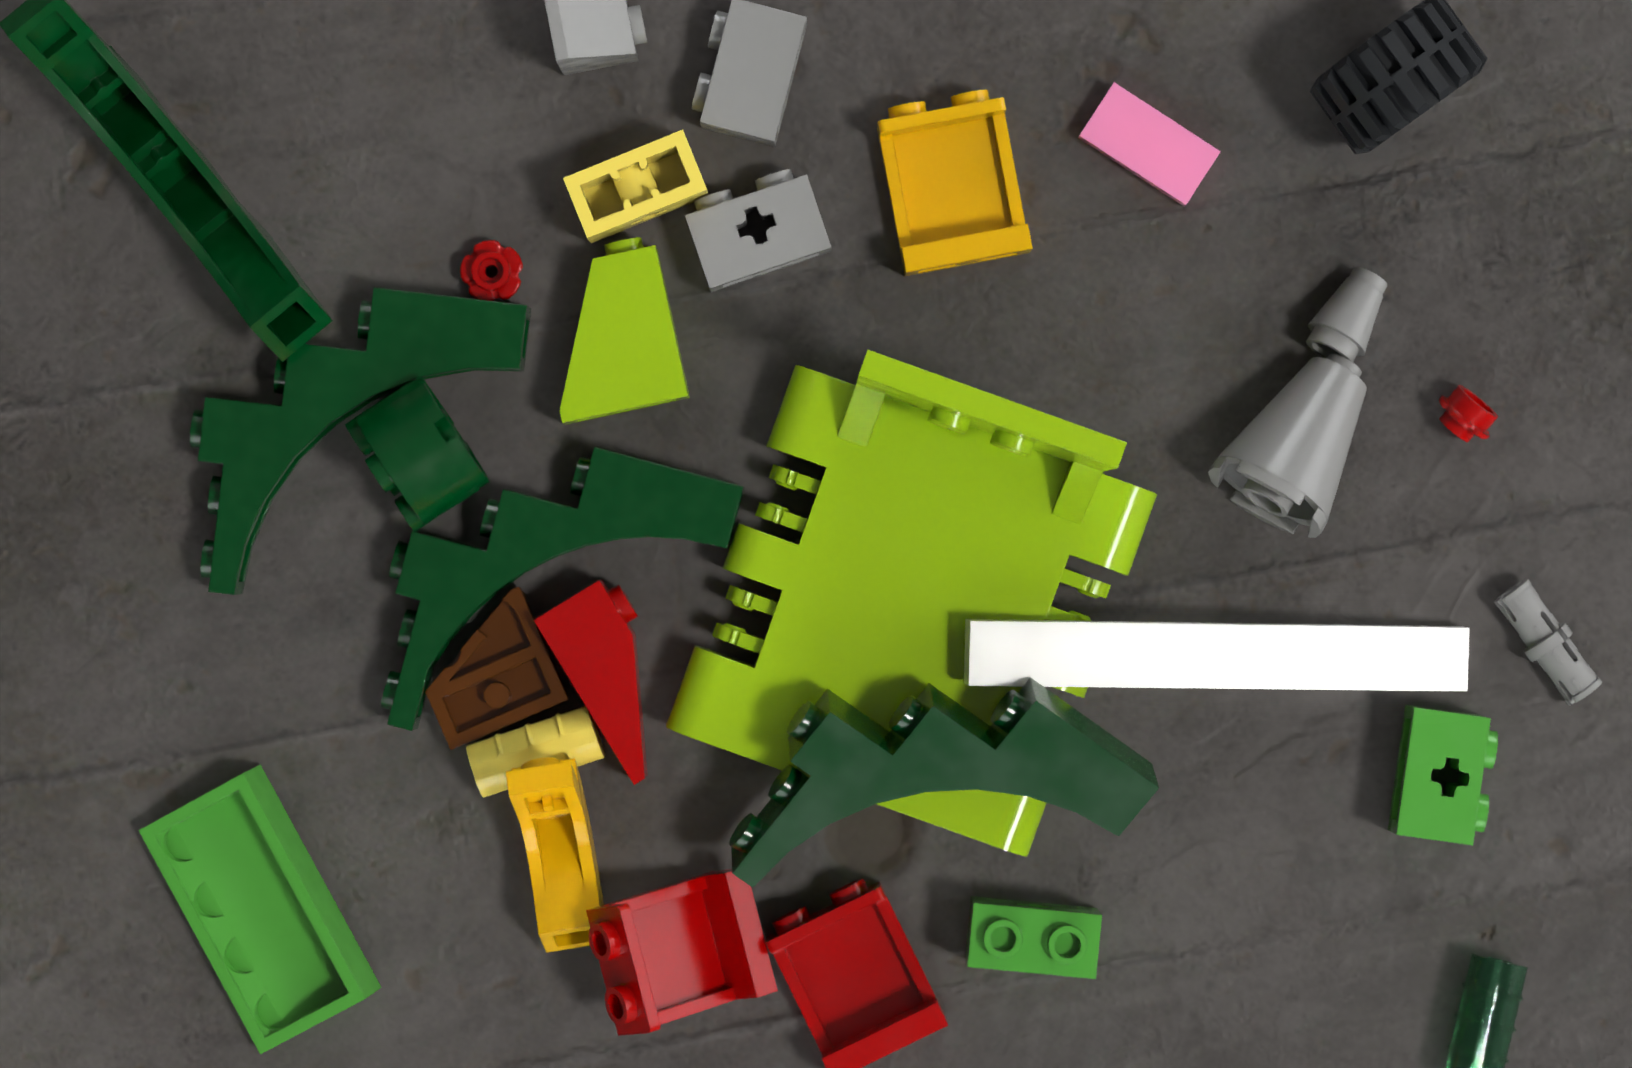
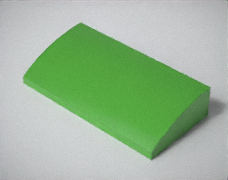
M261 764L138 830L260 1054L363 1001L382 988Z

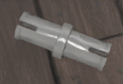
M1524 579L1522 582L1517 583L1494 601L1495 605L1501 610L1506 619L1509 620L1526 645L1523 651L1530 662L1537 660L1556 685L1557 690L1568 706L1579 702L1602 684L1601 679L1597 677L1590 665L1586 663L1578 652L1577 647L1569 638L1573 634L1571 629L1565 622L1559 624L1554 615L1550 613L1529 579Z

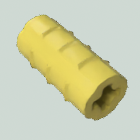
M586 706L562 714L557 713L553 717L532 724L527 723L523 727L502 734L496 733L493 737L466 746L469 763L483 798L508 790L506 771L521 767L522 764L533 759L555 758L560 761L575 758L577 766H582L605 758L596 722Z

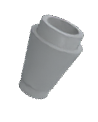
M1354 267L1350 276L1344 280L1309 322L1308 328L1311 333L1306 340L1307 345L1323 358H1327L1328 354H1337L1353 362L1356 356H1364L1383 299V293L1388 286L1386 281L1367 269Z

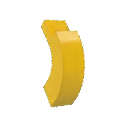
M555 758L533 759L525 762L521 767L506 771L509 798L518 817L526 848L538 935L546 953L590 946V924L586 910L604 905L592 829L575 758L560 761Z

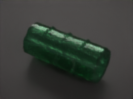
M1472 953L1466 981L1462 983L1464 990L1459 1011L1455 1014L1457 1020L1451 1044L1447 1045L1449 1054L1445 1068H1505V1064L1509 1062L1507 1056L1512 1034L1517 1031L1514 1026L1520 1001L1524 1000L1522 991L1528 967Z

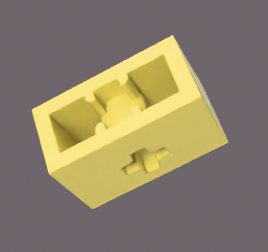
M683 129L563 178L586 237L591 244L709 195Z

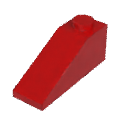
M602 579L536 618L534 622L633 785H635L648 775L636 633L629 623L639 616L622 587L618 584L609 590Z

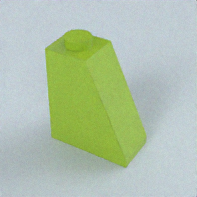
M642 237L605 244L606 256L592 259L559 410L562 423L565 425L690 398L659 252L656 245L643 247Z

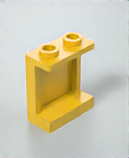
M986 89L970 91L951 96L952 107L927 111L925 101L906 103L888 108L889 119L877 122V131L905 276L1027 254L1033 249L1028 223H1025L1005 116L1006 106L1004 97L989 99V93Z

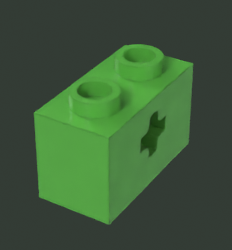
M1405 705L1388 831L1401 836L1473 846L1475 831L1484 832L1489 813V795L1481 793L1484 768L1492 769L1497 755L1498 732L1489 730L1491 718L1482 715ZM1447 757L1449 758V767L1459 771V778L1457 782H1447L1444 793H1442L1441 784L1431 780V773L1433 769L1444 768Z
M971 896L965 951L967 967L1096 979L1102 914L1097 908Z

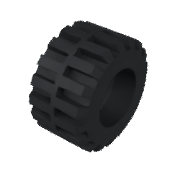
M1424 0L1320 75L1314 82L1310 93L1353 153H1367L1479 74L1488 58L1446 0Z

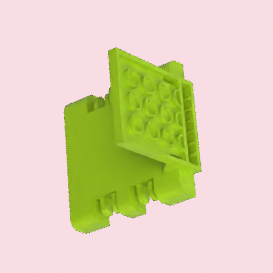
M867 350L856 385L795 365L766 447L826 468L823 479L820 481L773 464L769 475L770 479L775 480L776 484L794 491L801 489L815 494L814 504L808 519L792 514L788 508L771 502L767 504L760 502L755 516L802 532L800 543L798 545L738 523L722 568L782 590L779 601H775L732 585L729 586L725 599L732 601L733 605L749 611L758 610L773 616L766 638L763 639L746 633L745 629L729 623H716L712 634L717 639L758 653L757 663L754 666L695 645L666 728L779 770H783L788 765L796 768L797 766L790 762L788 725L804 703L810 701L815 705L827 688L890 732L889 722L897 707L910 695L917 698L928 683L991 726L993 724L991 716L999 701L1011 690L1019 692L1022 686H968L964 684L965 620L1091 621L1089 616L1072 610L1066 612L1051 606L1059 583L1074 587L1079 593L1093 598L1102 597L1106 599L1111 585L1065 569L1069 556L1128 576L1157 494L1102 474L1104 471L1119 467L1127 442L874 351ZM1053 687L1085 698L1088 687ZM984 790L924 792L877 803V805L1025 857H1028L1047 804L1028 796Z

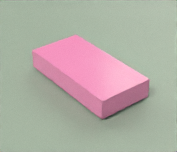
M1115 82L1078 137L1184 207L1221 152Z

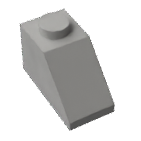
M544 0L556 62L564 75L639 61L636 45L648 43L640 5L628 7L627 0Z

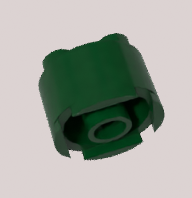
M421 376L399 388L345 424L351 437L365 456L373 451L375 452L365 459V462L385 492L390 490L394 496L401 492L402 495L395 499L394 502L414 532L478 492L481 487L490 482L468 443L463 440L454 426L455 423Z

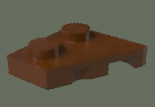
M521 586L508 592L494 612L476 630L447 668L440 673L425 691L450 750L570 699L544 638L534 622V615Z

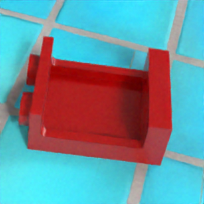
M732 869L711 871L586 910L590 924L589 944L593 954L599 960L606 987L605 1006L609 1017L615 1023L618 1036L651 1033L659 1030L662 1024L734 1000L758 998L778 991L752 888L732 874Z
M863 878L857 879L829 894L833 902L832 905L811 915L807 907L803 906L771 922L776 932L766 936L765 943L770 953L773 954L817 1043L826 1068H862L948 1026L944 1011L880 881L867 887Z

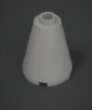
M1328 354L1327 358H1311L1214 460L1208 471L1211 482L1218 489L1224 478L1236 489L1230 500L1241 509L1271 526L1294 534L1298 525L1301 524L1310 526L1308 537L1316 538L1320 535L1329 519L1367 391L1365 383L1359 378L1362 374L1360 368L1350 360L1337 354Z

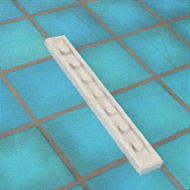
M966 619L964 684L968 686H1024L1031 677L1044 687L1467 691L1470 628L1464 626Z

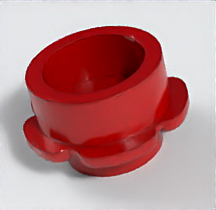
M485 240L477 243L473 247V253L463 258L460 266V277L464 283L469 285V294L475 299L495 301L496 298L507 300L518 291L521 285L519 272L523 269V263L519 254L512 247L504 248L496 240ZM491 265L496 266L498 269V274L493 278L486 275V269Z
M1458 385L1448 398L1441 395L1438 401L1446 410L1439 417V420L1453 434L1467 443L1474 435L1484 440L1490 437L1488 429L1497 420L1498 415L1481 398L1462 385Z

